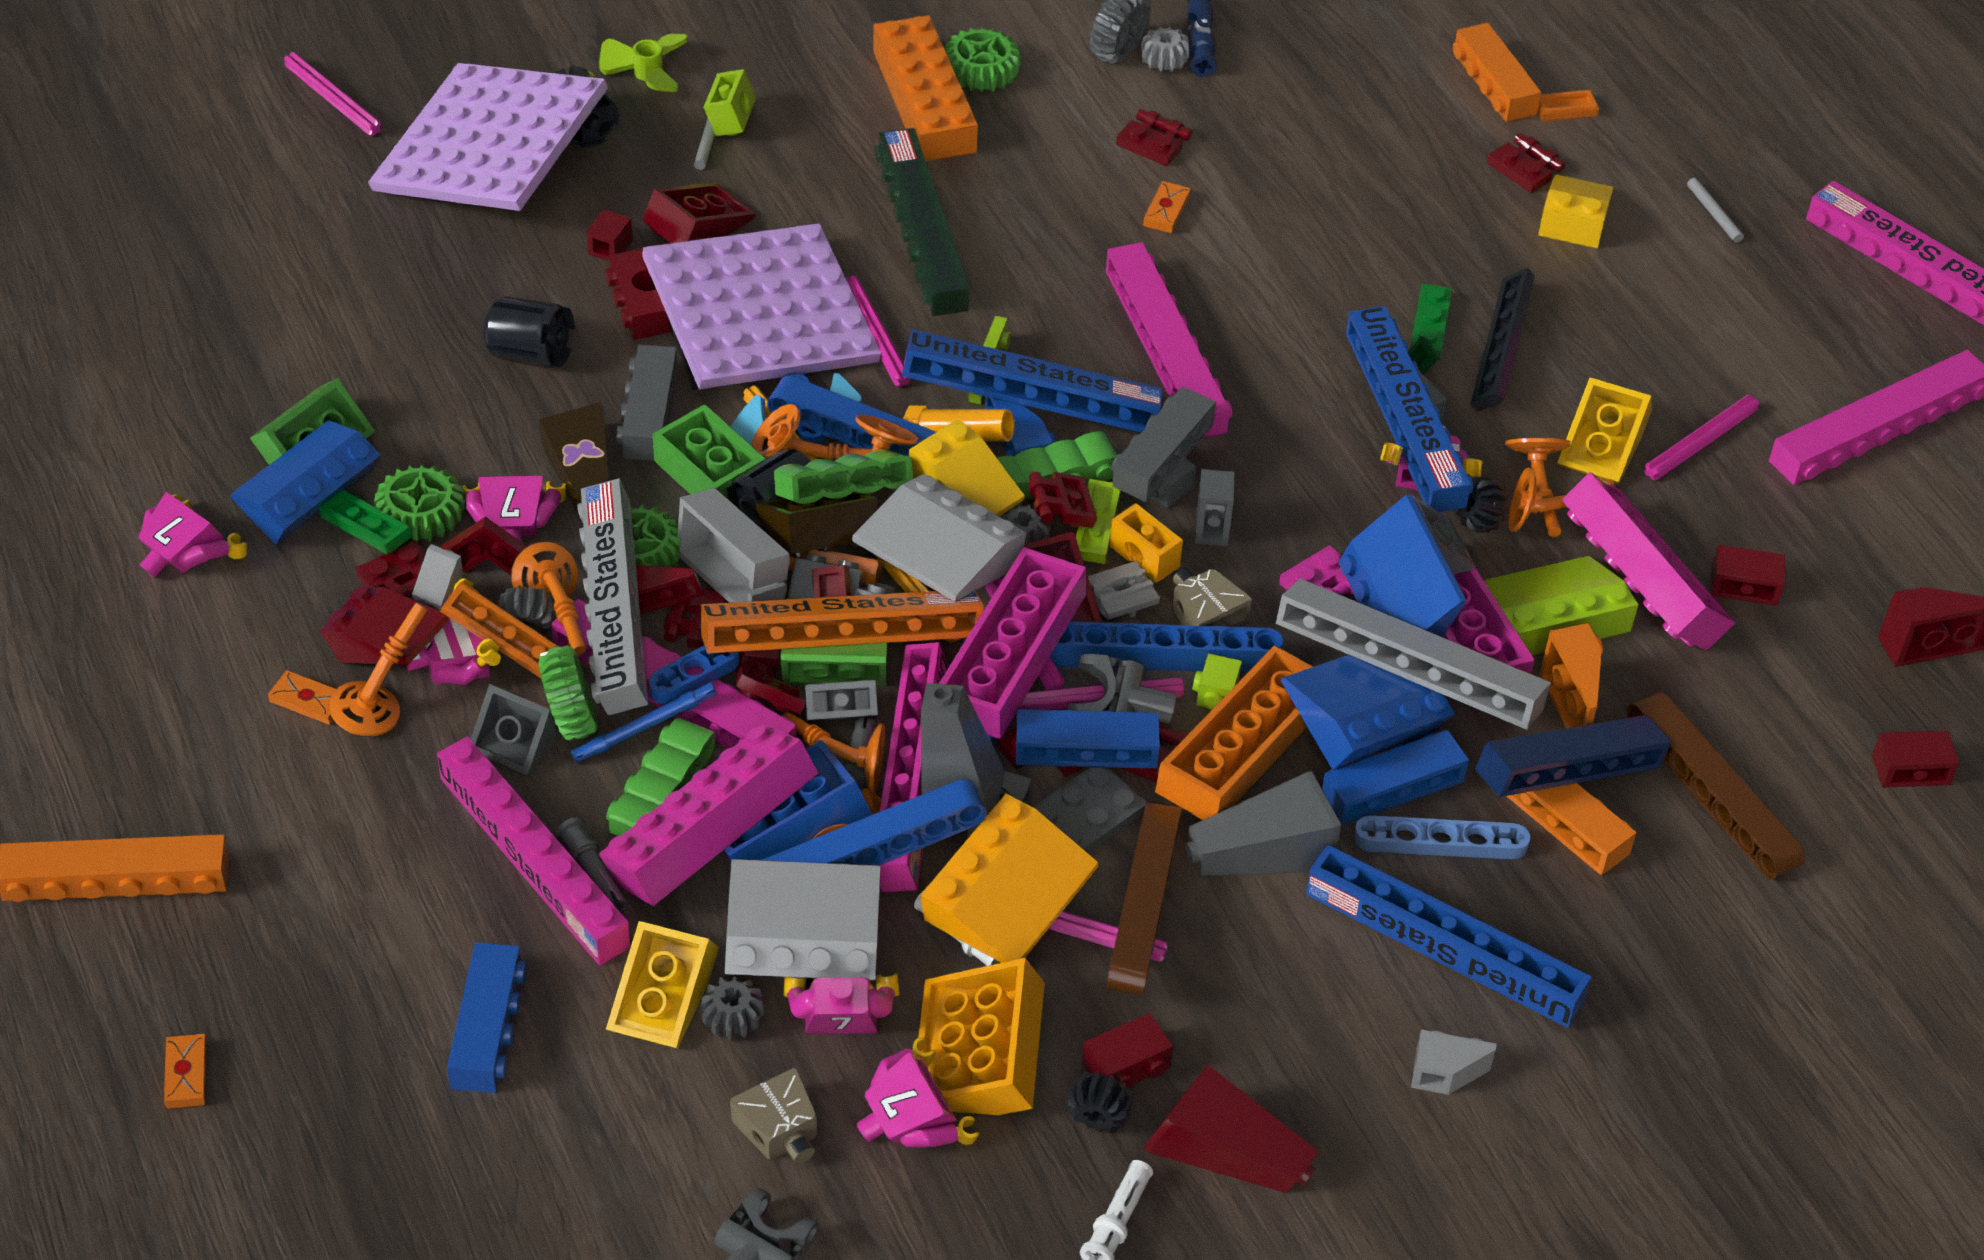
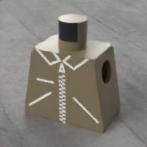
M1182 568L1174 575L1173 582L1177 586L1174 589L1173 610L1182 625L1238 627L1249 622L1251 597L1217 570L1210 569L1195 576L1189 568Z
M795 1067L730 1098L732 1122L767 1159H775L788 1152L796 1164H802L814 1155L815 1150L809 1141L817 1136V1118Z

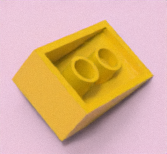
M1555 174L1545 202L1538 236L1598 249L1614 187Z
M1589 378L1566 440L1571 441V445L1561 451L1557 465L1584 474L1591 472L1603 480L1611 479L1614 483L1619 484L1646 428L1652 412V396Z
M956 419L909 449V457L912 458L913 479L923 474L931 476L937 482L959 492L963 497L977 505L984 506L998 517L1024 501L1025 495L981 436L959 419Z
M639 921L606 1030L678 1049L707 988L719 947L708 938Z

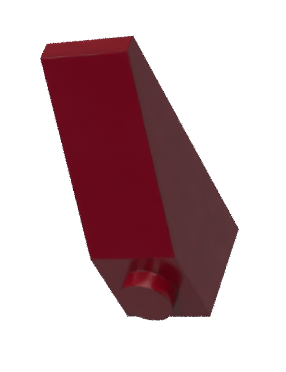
M636 565L640 615L704 596V590L694 569Z

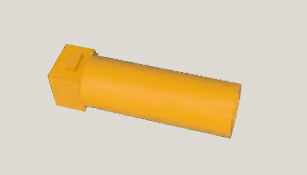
M909 406L902 418L935 432L959 419L980 435L984 442H1009L1013 438L1015 431L1014 416L1009 409H928L927 406Z

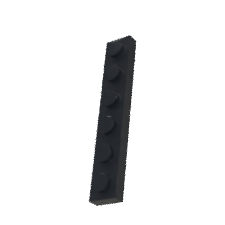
M1529 268L1512 274L1502 281L1471 404L1477 411L1490 406H1497L1504 401L1535 275Z

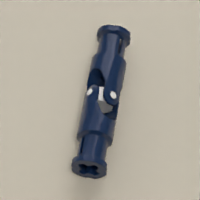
M1188 0L1190 3L1187 8L1190 55L1193 58L1191 70L1197 76L1206 77L1213 74L1217 66L1213 58L1215 54L1213 25H1211L1213 7L1210 3L1211 0Z

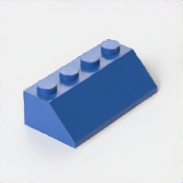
M327 421L231 493L230 497L266 536L277 545L319 512L320 506L342 490L347 491L369 474L381 455L359 431Z

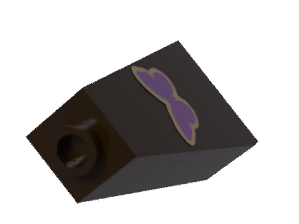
M601 402L539 419L541 443L561 483H566V493L579 519L577 505L582 503L581 489L609 481L604 412Z

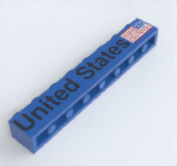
M1386 306L1349 311L1346 336L1396 444L1403 447L1401 455L1423 502L1439 512L1466 508L1469 494L1473 491L1471 476L1466 474L1462 467L1460 453L1455 451L1451 444L1449 430L1444 428L1440 421L1438 407L1433 405L1429 398L1428 386L1426 383H1422L1419 377L1417 363L1412 361L1408 354L1407 343L1405 339H1401L1398 333L1395 318H1391Z
M914 329L911 330L904 358L903 377L1140 433L1146 428L1150 417L1157 415L1161 410L1162 388Z
M1330 845L1325 847L1310 868L1306 890L1307 896L1567 1028L1585 1001L1591 976Z

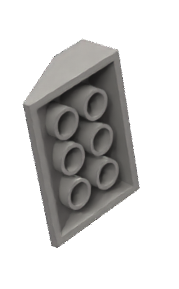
M923 474L902 484L853 535L852 541L955 602L1006 575L1024 547L1026 532L1014 526L1010 521L991 513L984 506L977 505L963 497L959 492L942 485L933 477Z
M731 859L725 974L806 978L865 977L869 980H875L880 866Z

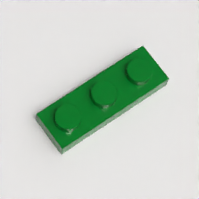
M1422 283L1410 349L1422 336H1425L1438 355L1441 356L1452 288Z
M342 490L319 507L321 518L386 555H389L413 537L410 526L394 517L390 518L391 516L386 513H380L381 510L345 490Z

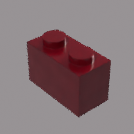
M1718 545L1711 568V595L1778 606L1785 584V554Z
M1926 730L1922 732L1880 733L1872 753L1882 788L1951 785L1959 765L1948 731Z
M1149 1013L1085 1041L1082 1063L1088 1072L1096 1074L1098 1071H1101L1106 1076L1114 1075L1115 1080L1126 1082V1088L1130 1089L1135 1083L1149 1077L1156 1078L1165 1073L1171 1066L1173 1046Z

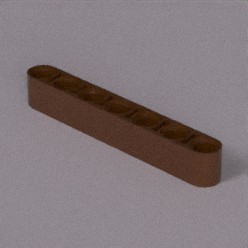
M1657 691L1628 704L1626 711L1628 718L1647 715L1672 741L1662 761L1766 878L1770 880L1775 879L1804 864V851L1798 841L1666 694Z
M1146 802L1106 989L1144 996L1180 823L1181 807Z

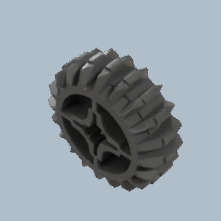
M1107 0L1105 3H1102L1100 11L1096 13L1095 21L1092 22L1093 29L1090 31L1091 38L1089 39L1090 51L1099 57L1100 60L1114 64L1122 62L1123 58H1127L1136 48H1139V43L1143 39L1145 31L1148 30L1147 24L1151 20L1149 16L1152 9L1150 7V0Z

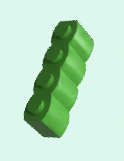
M1097 431L1084 434L1075 440H1061L1045 448H1031L1015 456L997 457V459L1025 495L1024 501H1026L1027 499L1035 500L1030 495L1028 483L1030 482L1029 475L1032 472H1040L1043 478L1051 479L1053 472L1082 476L1085 478L1086 484L1089 483V479L1107 482L1113 478L1114 472L1111 471V466L1117 453L1106 434Z
M879 449L865 456L858 454L844 455L835 461L817 459L805 466L786 464L774 471L775 493L796 503L809 504L818 501L823 496L839 499L850 495L853 491L869 494L878 491L883 486L890 489H898L902 484L913 479L912 458L890 450Z
M676 718L670 726L666 725L660 733L659 743L653 750L646 752L642 760L641 769L636 775H631L628 778L624 787V794L618 801L614 800L610 804L606 819L609 820L610 833L616 836L623 835L636 824L641 816L652 812L664 802V799L670 793L680 790L692 780L695 773L703 770L716 749L715 732L681 718Z

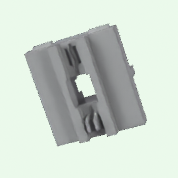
M1137 561L1088 576L1098 611L1107 620L1129 614L1130 618L1135 617L1137 610L1159 604L1160 597L1153 588V582L1148 580L1144 568L1141 569Z

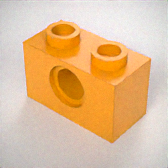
M1135 503L1112 519L1110 547L1130 563L1137 561L1141 569L1144 568L1146 571V576L1155 583H1158L1180 567L1183 539Z

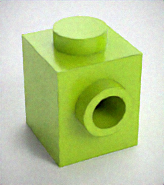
M1208 653L1203 672L1196 671L1192 691L1198 692L1196 706L1212 710L1239 682L1242 661Z

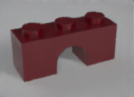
M643 248L608 255L609 268L605 269L607 285L614 288L612 294L615 306L622 309L620 310L622 325L624 329H630L633 340L670 333L668 315L657 290H654L653 280L642 257Z

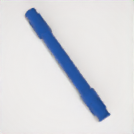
M709 682L694 691L690 690L680 695L679 698L619 728L590 739V742L574 750L572 749L571 753L576 763L579 764V762L589 757L598 756L610 750V747L683 711L687 712L699 706V703L715 695L717 696V692L712 682Z

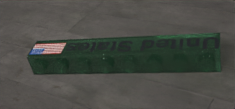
M915 129L879 132V145H875L874 148L876 162L882 163V180L884 183L888 182L887 191L890 203L895 202L896 222H901L900 229L903 243L908 242L907 253L909 262L915 263L914 275L916 283L922 284L921 297L923 304L929 305L932 316L969 311V286Z

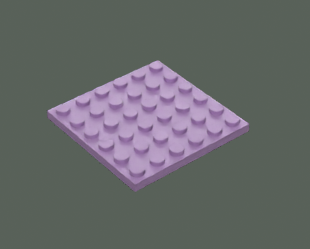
M458 63L368 183L372 191L521 211L608 89L604 79Z
M820 224L643 247L642 257L699 390L779 378L789 373L805 374L880 362L881 352Z

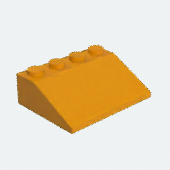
M1005 794L920 895L924 921L1000 963L1025 958L1096 871L1099 864L1038 810Z
M1026 958L925 979L918 1038H925L927 1043L926 1047L920 1052L927 1053L932 1049L935 1050L933 1062L926 1067L952 1112L1003 1115L1033 1109L1045 982Z

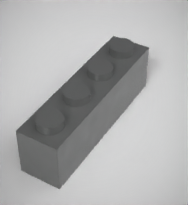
M638 345L636 358H630L629 375L632 377V380H626L625 398L628 399V403H622L621 422H624L623 426L618 425L617 445H622L623 459L654 461L652 434L667 426L670 418L678 371L676 347Z
M1183 386L1174 396H1169L1162 410L1157 415L1150 417L1146 428L1141 434L1134 435L1126 451L1123 454L1119 453L1115 457L1111 466V471L1114 472L1113 487L1147 502L1213 426L1216 402Z

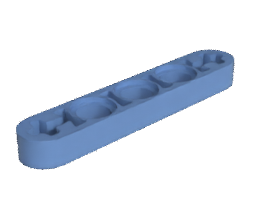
M1364 816L1356 823L1353 839L1358 848L1368 852L1513 860L1525 856L1531 836L1525 827L1515 823ZM1404 830L1410 831L1416 838L1411 841H1405L1400 839L1397 833ZM1367 831H1373V836L1375 837L1368 836ZM1386 831L1391 832L1389 838H1386ZM1442 832L1449 835L1451 841L1446 843L1438 842L1432 835ZM1478 834L1483 836L1487 842L1480 845L1474 844L1468 837ZM1494 837H1497L1496 843L1498 844H1493ZM1509 838L1515 839L1516 844H1512Z

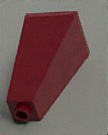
M1208 1064L1143 1147L1148 1153L1283 1193H1287L1295 1183L1301 1187L1305 1184L1316 1169L1310 1163L1319 1152Z

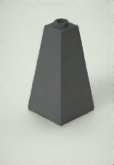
M927 683L921 707L922 794L957 780L968 779L976 785L988 815L999 802L1004 778V767L964 687L960 685Z
M1310 771L1190 826L1188 840L1184 843V851L1188 862L1195 864L1200 876L1310 872V868L1327 845L1337 849L1341 823L1314 774Z

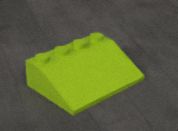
M1591 556L1484 580L1531 655L1545 652L1551 630L1589 623L1595 636H1599L1600 639L1631 632L1638 608V603L1624 580Z

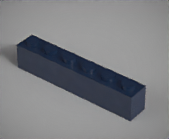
M1647 715L1490 741L1483 748L1475 770L1498 797L1656 769L1659 768L1672 741Z

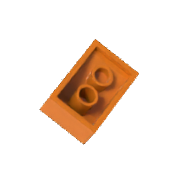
M1589 623L1550 631L1539 674L1541 679L1551 682L1548 694L1566 728L1593 724L1597 709L1603 645L1600 637L1595 636Z

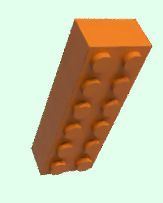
M930 15L874 24L873 52L904 126L908 131L919 162L977 153L978 124Z
M1274 645L1160 763L1155 793L1202 820L1233 807L1307 728L1283 686L1281 679L1313 666Z

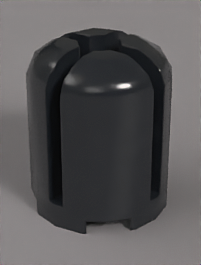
M569 67V75L596 78L588 69ZM564 69L555 72V74L568 75ZM607 92L601 97L571 139V142L579 144L582 148L595 147L606 141L605 137L612 131L615 124L618 126L619 112L616 104Z
M511 296L499 298L488 310L484 321L486 347L489 353L498 359L544 367H562L572 348L566 347L569 339V329H575L574 316L570 308L563 307L560 304Z
M783 449L735 478L732 485L726 489L727 498L767 533L756 511V503L783 498L775 493L774 471L786 464L805 466L811 460L795 449Z

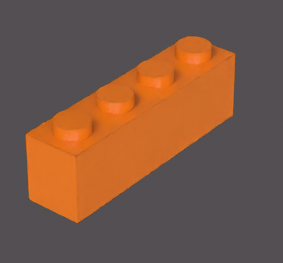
M1483 23L1458 29L1456 40L1453 44L1455 58L1460 60L1466 68L1468 75L1475 80L1481 92L1487 96L1493 104L1495 111L1499 112L1505 122L1537 115L1542 92L1490 24Z
M1578 783L1506 796L1601 876L1631 853L1637 832L1625 820L1620 819L1605 807L1601 800L1594 798Z

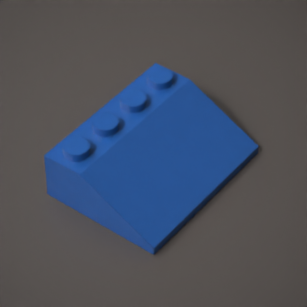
M1405 495L1351 540L1339 560L1341 571L1346 576L1353 590L1354 597L1359 603L1440 637H1444L1466 603V599L1412 495Z
M1351 655L1323 663L1281 679L1283 686L1332 770L1357 762L1366 756H1373L1392 749L1397 745L1432 734L1455 714L1443 694Z
M822 739L806 748L818 774L723 850L730 864L731 859L763 860L812 840L820 831L829 826L851 824L873 815L856 781Z

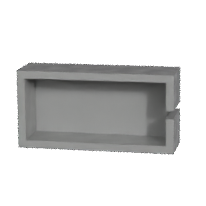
M715 488L680 497L677 538L680 539V549L678 553L679 557L686 564L694 569L698 575L729 603L785 600L787 585L784 580H787L790 557L784 548Z

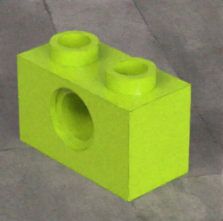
M745 69L718 73L705 102L704 110L715 136H734L744 131L756 100Z

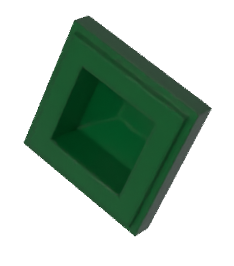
M1422 336L1408 351L1411 360L1417 363L1418 370L1423 375L1440 358L1425 336Z

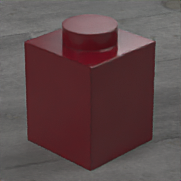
M605 209L586 232L588 255L609 261L608 255L625 252L633 241L631 218Z

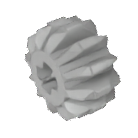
M1158 26L1157 30H1148V34L1143 36V41L1141 42L1143 62L1149 64L1150 69L1158 68L1160 73L1163 70L1173 72L1174 68L1182 69L1183 64L1189 58L1188 36L1182 35L1180 29L1172 30L1171 26L1163 29Z

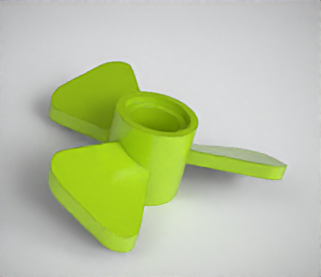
M668 34L661 37L658 42L649 39L641 40L633 48L615 39H607L601 46L600 71L605 75H611L634 69L635 76L640 80L646 81L647 86L651 89L677 92L678 84L663 71L662 56L684 45L687 42V35Z

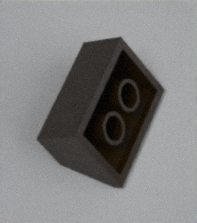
M854 491L850 495L839 499L823 496L818 501L809 504L796 503L786 498L756 503V511L768 535L789 553V557H804L808 555L809 550L815 549L823 552L834 551L838 549V545L846 543L849 546H860L852 541L853 535L878 510L877 497Z

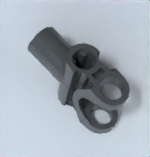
M1084 654L1079 657L1078 667L1090 672L1091 676L1096 677L1102 683L1104 697L1093 703H1070L1067 710L1100 712L1108 708L1109 712L1159 713V721L1163 724H1170L1176 695L1141 686L1144 666L1132 660H1121L1100 654ZM1115 664H1119L1115 678L1113 673V667L1115 666Z
M758 1188L741 1201V1205L729 1219L726 1218L715 1237V1246L730 1254L726 1260H802L808 1254L816 1238L819 1223L811 1217H806L800 1223L797 1222L792 1227L784 1230H775L766 1226L763 1223L762 1217L769 1207L771 1194ZM779 1238H790L791 1246L780 1248Z

